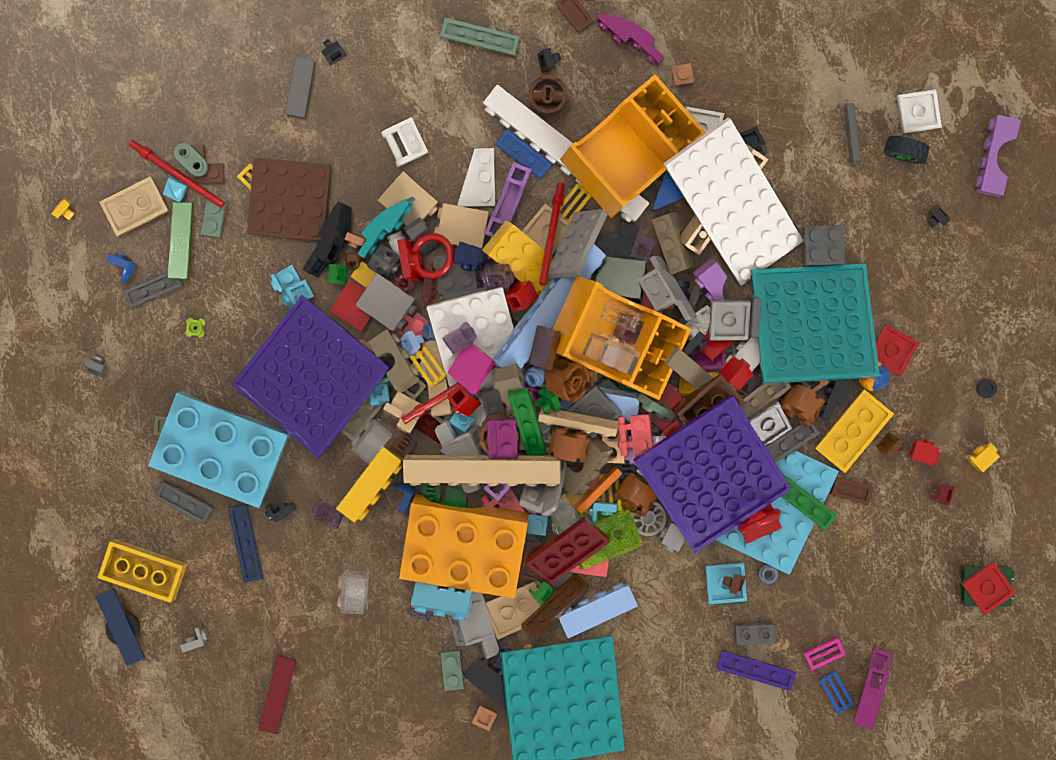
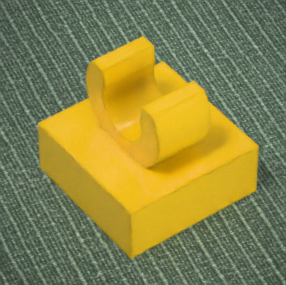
M64 197L52 210L51 214L57 219L62 214L70 220L74 212L68 208L70 201Z

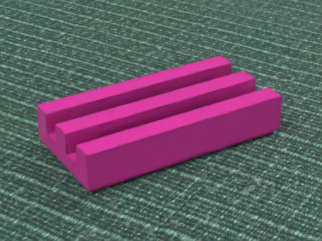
M838 637L802 652L811 671L846 655ZM835 643L837 644L836 646H833V647H831V648H829V649H827V650H825V651H823V652H821V653H818V654H816V655H814V656H812V657L809 658V655H811V654H813V653H816V652H818V651H820V650H822V649H824V648H826V647H829V646H831V645H833V644H835ZM838 649L840 650L839 653H836L826 659H823L815 664H812V661L817 660Z

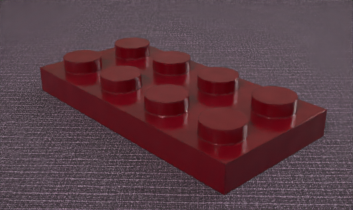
M584 516L526 558V565L548 583L553 584L610 543L609 536Z

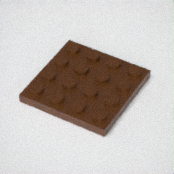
M254 157L247 234L320 241L322 236L318 232L326 221L331 165Z

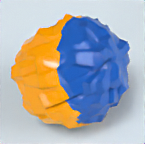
M878 362L879 377L859 379L864 389L869 391L880 390L889 384V371L880 362Z

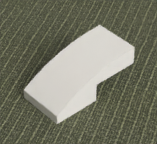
M708 305L696 312V318L684 324L691 328L687 338L689 341L699 331L704 335L709 331L710 307Z

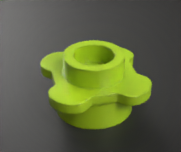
M188 318L186 321V335L189 337L192 335L199 338L203 337L205 334L203 331L205 320Z

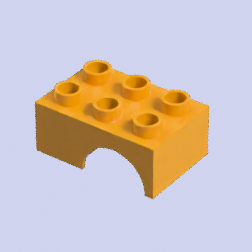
M655 74L621 102L595 129L580 141H575L560 160L612 218L667 171L663 163L706 132Z
M576 276L553 327V330L560 331L561 333L556 354L579 363L637 392L660 400L673 371L664 361L675 347L682 351L691 328L655 310L627 300L602 287V284L596 281Z
M416 493L411 503L399 579L515 599L529 513L486 505L480 508L451 507L432 502L422 494Z

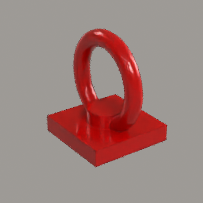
M425 234L419 237L415 243L406 239L397 240L404 279L419 283L423 282V278H440L453 265V246L441 234ZM428 241H437L446 249V261L436 271H426L422 268L423 258L419 249Z
M769 504L738 524L737 529L742 533L746 544L781 529L782 527L778 520L781 511Z

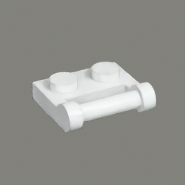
M412 117L381 132L392 150L397 167H401L429 153ZM398 132L408 153L405 157L402 156L392 135Z

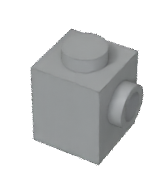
M671 521L667 528L663 527L659 535L661 538L660 542L664 544L663 548L672 553L674 550L679 552L685 540L676 524Z

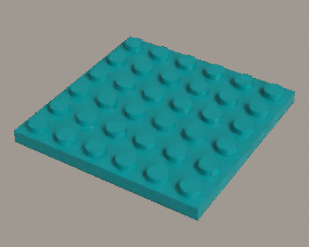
M866 264L756 269L751 271L753 295L761 299L758 346L762 384L873 378L880 376Z
M613 636L500 652L511 760H571L625 750Z

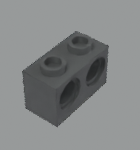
M772 621L733 622L734 642L736 645L775 644V624Z

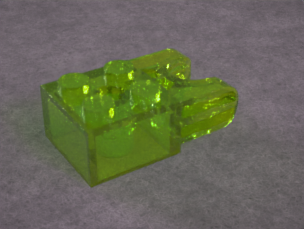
M623 509L613 515L599 519L597 522H592L609 536L610 543L578 566L579 569H587L643 546L629 509ZM615 530L620 532L617 535L618 539L613 536Z

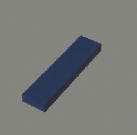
M248 504L230 507L228 511L243 581L245 583L263 579Z
M115 588L95 596L126 666L146 658Z

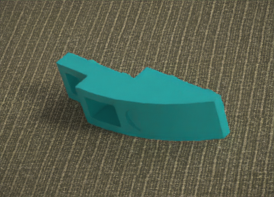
M414 197L395 203L368 224L361 234L367 240L361 247L358 255L362 258L369 254L372 256L378 249L376 244L379 240L382 241L387 233L400 229L404 223L403 217L405 214L409 215L414 208L412 205L415 201Z

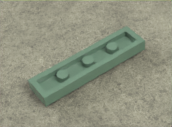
M449 18L444 19L440 35L444 39L515 56L520 36Z

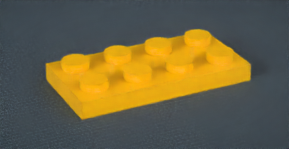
M863 389L814 449L842 472L846 473L894 413Z

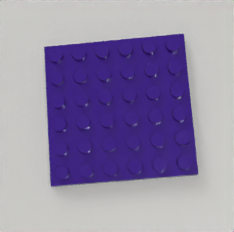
M301 295L231 385L312 454L320 458L391 367L376 357L372 351L309 299Z
M732 394L633 459L694 553L792 490Z

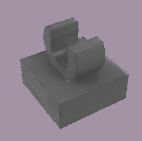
M96 354L93 361L86 359L83 365L85 371L104 378L107 373L104 366V356Z

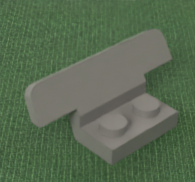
M659 256L649 258L655 269L637 280L655 311L661 312L675 304L686 321L696 318V313L674 276L670 275L665 261Z
M448 420L436 427L435 433L446 455H489L480 444L479 424L472 426L459 436L455 435ZM460 483L466 493H471L481 488L480 484L469 486L467 483Z
M561 460L562 478L560 484L556 486H546L545 484L526 486L524 484L519 505L541 513L544 516L553 513L558 508L567 462Z
M472 591L474 597L469 619L464 618V621L452 619L453 616L448 615L456 645L468 646L480 642L484 657L488 659L498 654L499 646L483 593Z

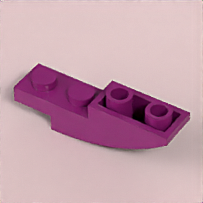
M599 14L597 16L598 27L604 32L606 30L612 34L611 38L620 45L622 43L625 46L631 41V46L638 52L641 50L646 55V60L652 65L655 63L658 66L664 60V56L652 46L655 37L640 26L612 15Z
M875 648L872 649L853 724L869 729L873 728L886 686L892 653Z

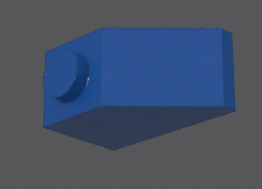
M665 172L652 208L654 212L679 201L683 196L669 173Z

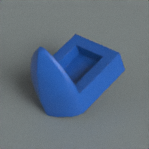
M117 252L115 255L108 254L107 262L124 268L121 277V283H124L133 273L136 263L126 260L127 256Z
M392 484L394 488L405 493L397 511L405 513L406 510L410 511L413 501L412 497L416 488L406 484Z

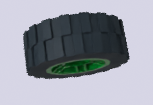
M894 135L888 137L884 153L891 158L903 162L925 164L930 146L913 138Z

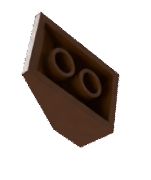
M719 374L686 396L672 410L687 424L731 394L740 407L746 402L725 378Z

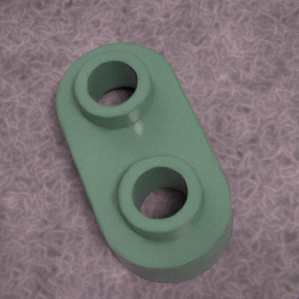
M181 143L175 147V158L192 175L201 177L207 173V161L192 146L187 143ZM183 149H186L187 151L185 156H181V151ZM200 163V168L196 170L194 165Z

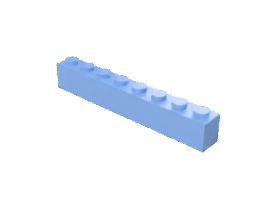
M595 244L578 277L590 280L595 269L601 266L602 260L606 255ZM576 277L554 278L549 281L539 297L492 357L496 361L494 366L497 369L517 363L522 371L523 365L530 357L537 325L553 329Z

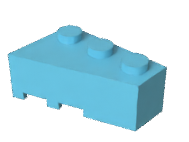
M415 582L411 606L415 608L414 611L426 613L427 610L434 612L433 615L445 617L446 614L453 616L452 619L464 621V618L469 619L474 596L471 590L462 592L452 587L447 589L438 585Z

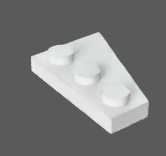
M494 148L474 149L457 206H495Z

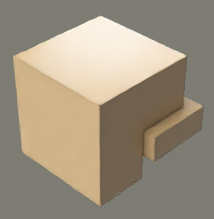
M398 391L392 403H386L383 412L399 421L397 429L410 435L419 417L404 424L401 417L414 410L413 408L421 403Z

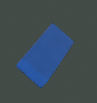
M507 129L495 144L522 166L531 169V172L540 179L543 178L553 164Z

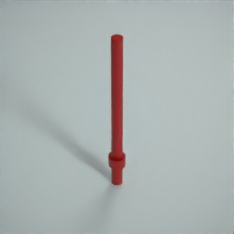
M134 140L130 141L129 147L137 151L143 159L150 160L218 207L223 208L225 205L223 200L153 154V151L148 147H143Z
M561 182L557 183L556 193L552 198L553 209L538 282L543 286L547 283L560 208L564 202L563 192L565 184Z
M457 382L424 404L415 406L414 410L401 417L404 424L426 414L427 410L445 400L460 383Z

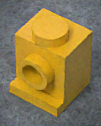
M989 442L987 445H979L973 451L974 455H967L965 458L977 471L984 472L1000 456L996 453L998 451L997 448Z

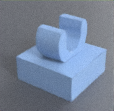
M409 331L401 338L400 345L402 349L405 348L410 356H414L421 347L420 344L425 341L422 335L415 336L413 331Z

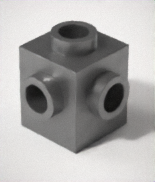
M381 244L372 255L367 267L387 279L391 273L395 274L400 267L398 264L400 255Z

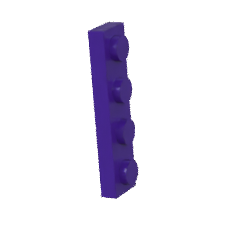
M721 650L716 667L718 670L791 691L796 675L795 671L725 650Z

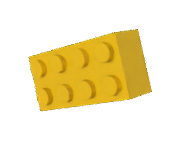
M505 220L482 249L484 253L520 282L530 280L538 295H540L551 280L547 277V283L544 286L538 283L545 250L507 220Z
M383 446L336 509L354 523L358 519L362 521L370 511L368 506L370 504L373 506L381 497L379 493L381 489H387L393 481L390 478L393 473L397 475L403 468L402 462L404 458L389 446Z
M114 539L109 542L98 578L171 603L177 597L188 563Z

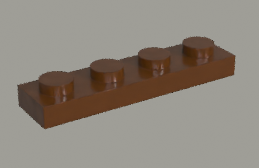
M575 573L521 624V627L536 640L590 588L589 584Z

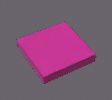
M466 340L447 373L470 393L476 395L496 361L474 343Z

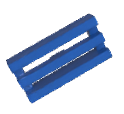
M836 671L819 679L837 714L855 705ZM834 676L848 701L847 703L843 701L831 677ZM828 680L842 706H837L824 681Z

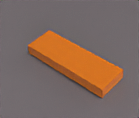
M614 466L574 505L576 510L583 514L622 475L620 469Z

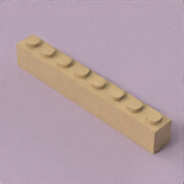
M406 455L403 459L404 483H409L410 485L429 483V485L436 486L440 485V483H448L450 486H456L460 483H467L469 486H476L479 483H487L488 486H496L498 483H506L507 486H516L518 484H526V486H536L537 484L556 486L560 484L562 478L561 459L553 456L518 455V458L489 459V455Z

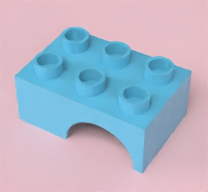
M180 391L176 393L148 466L260 508L290 434L282 428L250 416L224 410L197 399L188 392Z

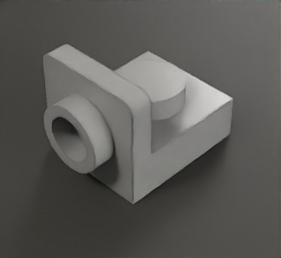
M202 625L195 628L197 639L196 636L184 639L185 643L180 645L182 653L208 643V632L206 629H203Z

